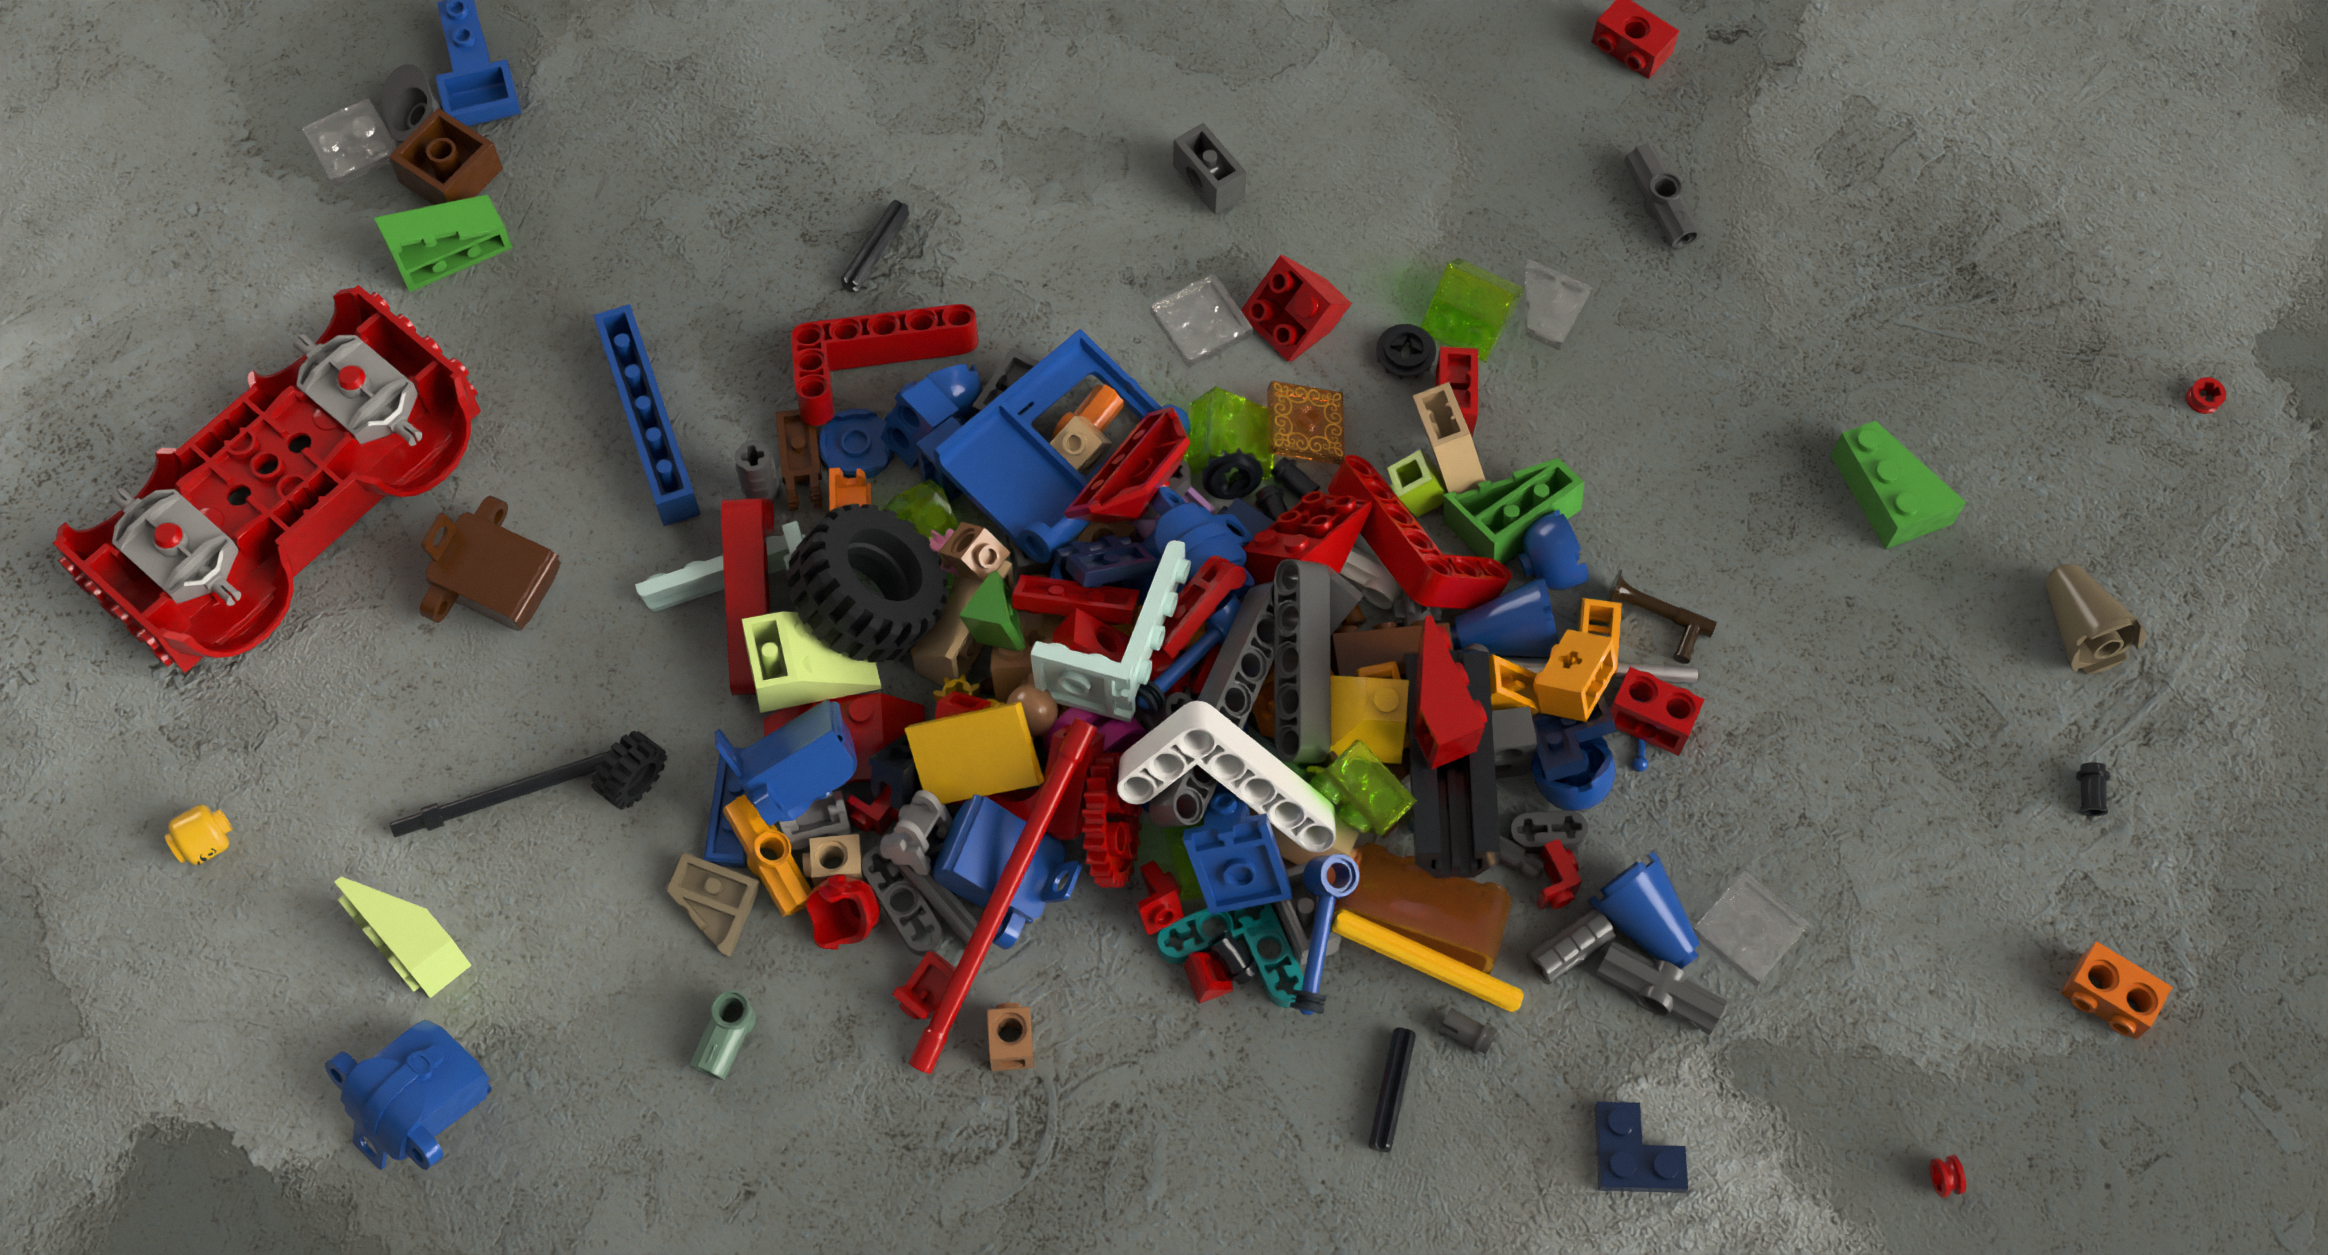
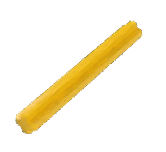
M1345 909L1337 911L1333 918L1331 930L1341 936L1509 1012H1514L1521 1006L1524 993L1515 986Z

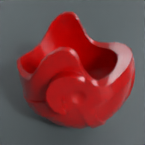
M836 874L822 880L811 891L805 902L813 926L814 942L822 949L838 950L840 944H853L863 941L869 936L870 931L879 920L880 906L871 885L861 879L847 877L843 874Z

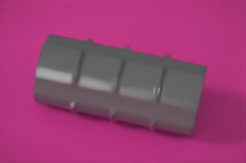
M750 440L744 442L735 452L736 471L741 489L746 498L772 499L774 503L779 497L780 492L774 459L768 447L760 441Z
M1591 908L1581 916L1574 917L1571 923L1562 929H1558L1557 933L1547 940H1542L1540 945L1526 954L1528 964L1534 974L1546 985H1549L1562 975H1567L1569 970L1579 963H1583L1586 958L1595 952H1599L1600 948L1615 938L1613 927L1603 913Z

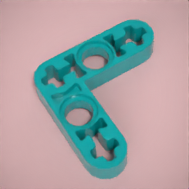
M1270 903L1252 906L1254 910L1262 909L1259 912V920L1253 921L1251 916L1240 918L1237 923L1239 929L1236 930L1233 929V921L1228 913L1229 911L1210 915L1208 908L1185 916L1160 930L1157 938L1159 955L1168 963L1179 964L1186 962L1189 955L1193 952L1212 951L1209 949L1208 943L1213 937H1209L1204 933L1202 925L1208 919H1220L1225 924L1226 930L1231 931L1235 940L1239 941L1242 939L1249 955L1254 956L1257 961L1255 964L1258 968L1257 973L1272 1003L1284 1008L1290 1007V1003H1295V1000L1291 999L1296 998L1295 995H1287L1284 990H1276L1279 986V976L1276 969L1282 965V974L1287 983L1295 982L1293 990H1302L1304 976ZM1246 908L1232 910L1234 919L1244 915ZM1195 926L1196 937L1201 944L1195 945V938L1192 937L1183 942V950L1176 951L1174 946L1166 947L1169 944V936L1175 935L1178 940H1182L1191 936L1190 927ZM1267 939L1274 940L1280 946L1281 953L1274 959L1263 958L1257 951V946L1260 942Z

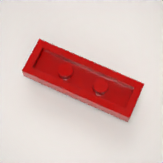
M1022 574L1012 594V609L1025 610L1031 614L1049 613L1068 617L1075 608H1078L1092 617L1111 625H1132L1140 602V590L1105 585L1098 588L1083 587L1079 582Z

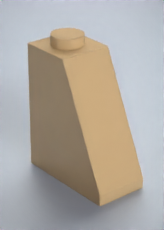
M1447 382L1413 395L1447 492L1455 491L1458 495L1478 488V483L1486 480L1470 431L1450 383Z

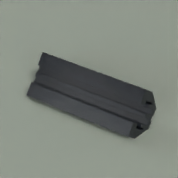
M1449 650L1454 663L1460 662L1463 665L1469 679V685L1466 686L1472 700L1478 699L1481 702L1487 716V723H1484L1485 729L1476 752L1430 770L1413 734L1418 652L1404 653L1405 680H1409L1407 723L1415 865L1436 879L1450 877L1475 878L1499 863L1501 852L1488 652Z

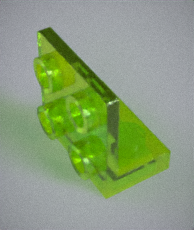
M1217 386L1190 403L1189 421L1191 430L1187 436L1191 443L1184 456V461L1189 465L1190 472L1197 474L1202 471V467L1208 465L1209 457H1220L1222 450L1231 454L1237 448H1240L1244 454L1253 452L1256 459L1261 461L1263 480L1271 478L1272 475L1270 473L1273 469L1277 424L1275 423V417L1278 416L1277 412Z
M1358 739L1327 769L1310 765L1305 770L1312 778L1308 784L1340 808L1336 814L1341 821L1351 830L1357 828L1363 834L1370 832L1382 836L1417 801L1373 752Z

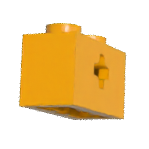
M1566 630L1559 644L1553 646L1550 659L1545 668L1537 673L1534 680L1533 689L1535 695L1538 696L1541 713L1587 722L1617 668L1613 638L1575 630Z

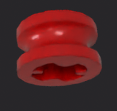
M2210 377L2198 379L2186 393L2188 405L2192 410L2201 414L2213 413L2226 399L2224 386L2218 380ZM2202 390L2208 392L2207 396L2210 394L2213 396L2210 402L2204 400L2206 396H2200L2199 393Z
M1949 1155L1944 1162L1940 1158L1930 1160V1177L1939 1197H1948L1950 1191L1957 1195L1965 1193L1966 1177L1963 1166L1957 1156Z

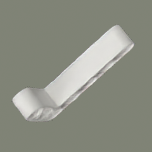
M1193 701L1185 704L1126 750L1120 757L1117 791L1119 796L1128 803L1143 804L1150 801L1191 768L1198 765L1259 814L1267 813L1269 822L1303 849L1317 853L1324 852L1334 845L1336 832L1333 804L1206 702Z

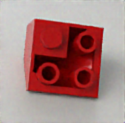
M1280 255L1239 311V314L1288 362H1291L1329 334L1352 303L1327 279L1290 258Z

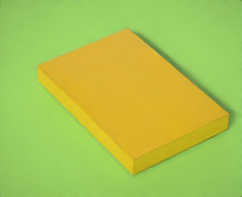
M1021 701L911 724L905 728L922 789L934 794L941 804L971 799L973 795L986 796L1037 786L1044 781Z

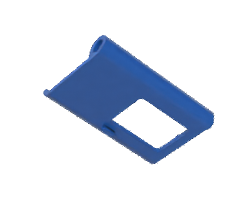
M1081 329L1077 330L936 447L933 453L934 461L942 473L1023 552L1039 563L1049 561L1053 557L1054 549L1063 548L1092 522L1068 519L1064 515V511L1113 453L1088 475H1081L1032 427L1031 423L1086 376L1093 375L1104 385L1106 384L1116 390L1120 398L1124 400V404L1140 420L1147 413L1173 407L1180 418L1186 434L1188 435L1191 430L1189 417L1183 409L1171 404L1161 407L1138 385L1135 379L1131 378Z

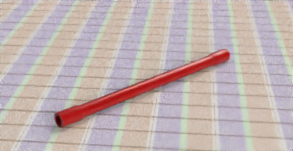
M1077 717L1074 718L1059 749L1058 758L937 1009L911 1055L908 1064L915 1069L927 1074L932 1073L947 1042L950 1028L1077 765L1083 760L1098 729L1096 726Z

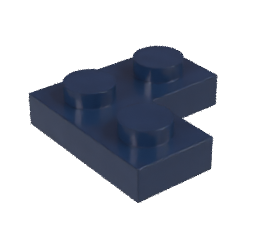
M1603 694L1587 722L1545 713L1532 716L1538 743L1535 751L1547 783L1587 771L1578 743L1616 732L1613 717Z
M1597 1102L1595 1104L1599 1191L1685 1193L1688 1190L1686 1146L1642 1145L1640 1103Z

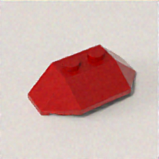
M1168 407L1147 413L1064 511V515L1068 519L1116 523L1125 520L1133 522L1144 516L1149 510L1148 504L1158 489L1162 486H1169L1170 481L1168 479L1179 467L1191 443L1175 409Z
M884 693L849 695L829 699L830 702H838L840 704L842 719L848 726L855 745L857 768L854 775L845 784L871 781L872 766L868 765L869 757L906 734L905 728L907 726L925 722L924 705ZM823 701L783 708L763 719L764 737Z

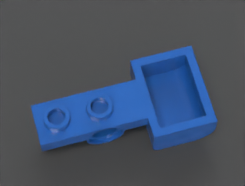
M444 0L437 2L453 72L436 76L443 111L468 127L522 114L507 59L490 63V56L475 1Z

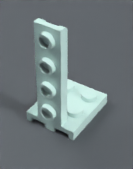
M797 521L782 525L784 535L767 537L768 574L786 568L787 571L789 570V560L792 553L806 537L805 534L802 535ZM723 554L707 561L691 562L683 569L668 574L659 573L652 575L646 581L635 584L637 593L644 600L647 607L651 611L656 612L725 589Z
M1173 540L1166 545L1121 663L1111 661L1101 654L1092 653L1088 655L1073 651L1059 643L1046 644L1036 641L1030 654L1035 688L1041 691L1047 689L1058 704L1131 722L1136 709L1135 697L1140 684H1147L1151 674L1152 660H1150L1152 652L1153 650L1159 651L1164 640L1165 627L1163 623L1166 616L1172 617L1178 601V593H1175L1179 583L1185 584L1189 575L1191 562L1185 559V542Z

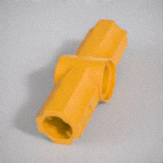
M745 794L723 808V813L747 854L748 867L754 875L761 878L782 917L790 916L806 907L805 902L812 890L791 855V844L786 835L778 831L774 824L769 826ZM769 848L777 854L778 859L773 861L764 858L760 849Z

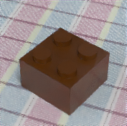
M439 108L388 157L399 183L433 205L476 197L503 169L493 142Z

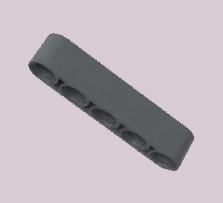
M1294 559L1281 561L1277 566L1274 577L1275 750L1278 757L1285 762L1321 763L1326 759L1331 746L1329 571L1322 563Z

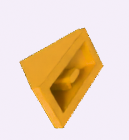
M1494 654L1488 656L1492 711L1530 706L1532 716L1540 714L1538 696L1535 695L1533 689L1537 673Z

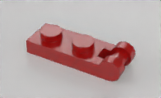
M1219 555L1211 556L1178 594L1177 606L1173 616H1166L1163 623L1165 636L1159 651L1174 658L1180 650L1185 648L1192 635L1215 612L1217 605L1231 589L1236 590L1243 586L1246 581V571L1244 568L1235 563H1230Z

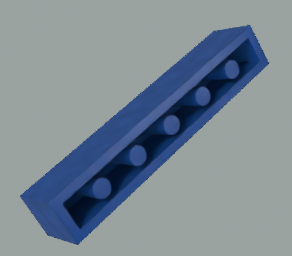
M628 304L593 315L663 527L701 515L631 305Z

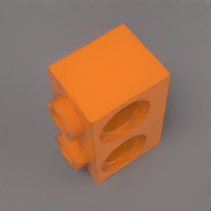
M2096 941L2082 954L2060 994L2069 998L2077 1009L2086 1013H2093L2107 1021L2115 1032L2138 1039L2152 1027L2173 987ZM2088 975L2096 977L2101 982L2102 989L2093 986ZM2127 998L2134 1000L2139 1005L2140 1012L2133 1010L2128 1005Z

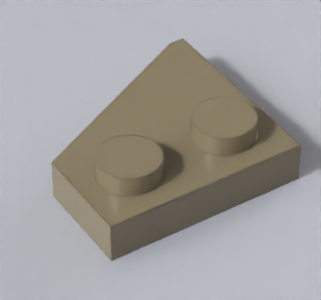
M683 852L667 892L710 938L718 950L731 958L762 883L757 879Z

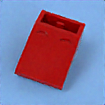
M1314 491L1304 495L1298 504L1289 511L1279 515L1277 521L1264 531L1257 533L1253 540L1242 548L1247 555V560L1244 564L1245 569L1250 573L1255 582L1253 587L1274 581L1277 566L1285 559L1327 564L1340 574L1373 507L1372 500L1357 499L1351 495H1328L1321 491Z
M1432 615L1425 617L1418 643L1413 734L1430 770L1476 752L1485 729L1484 723H1487V716L1481 702L1478 699L1472 700L1466 686L1469 685V679L1463 665L1460 662L1454 663L1448 650L1451 648V642L1445 628L1442 625L1436 626Z

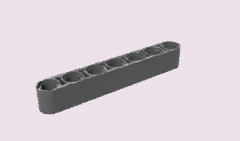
M1274 581L1256 585L1247 592L1197 701L1206 702L1213 706L1241 730L1274 660ZM1195 765L1151 799L1149 813L1152 821L1162 829L1198 823L1203 817L1219 781L1200 766Z

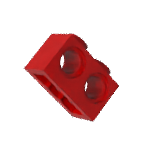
M1440 347L1435 370V387L1447 382L1450 383L1473 438L1478 417V349Z
M1629 667L1610 712L1616 729L1679 756L1705 699L1694 695L1688 689L1676 687L1662 681L1649 672Z

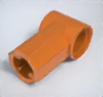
M1097 384L1074 413L1068 412L1061 418L1054 429L1052 440L1075 415L1086 417L1103 433L1124 407V400L1120 398L1116 390L1108 385L1101 386Z

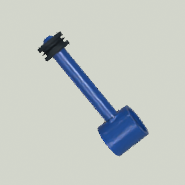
M1234 593L1227 594L1217 605L1215 612L1204 621L1207 624V631L1153 682L1148 680L1146 685L1140 684L1135 697V704L1141 711L1148 715H1154L1166 704L1164 693L1216 644L1220 643L1223 645L1241 606V602Z
M1344 854L1316 856L1304 868V884L1311 894L1319 898L1302 990L1292 991V995H1295L1296 998H1291L1295 1000V1003H1290V1007L1298 1009L1301 1014L1324 1013V1009L1320 1008V1005H1324L1321 1001H1326V996L1318 994L1335 900L1351 894L1359 883L1357 864L1351 857ZM1330 866L1334 869L1336 875L1332 886L1327 880V871Z

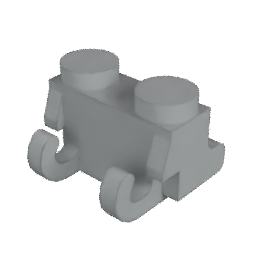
M841 790L832 791L826 798L812 802L807 811L795 820L779 821L783 834L790 841L791 850H798L809 846V838L825 834L827 837L851 834Z
M925 790L917 791L912 798V802L901 807L899 822L896 824L893 833L886 834L882 838L880 845L882 856L885 859H891L894 865H909L917 874L927 875L931 869V859L924 855L929 848L926 838L934 824L939 827L936 831L937 837L944 839L953 821L945 804H941L938 798L931 792Z

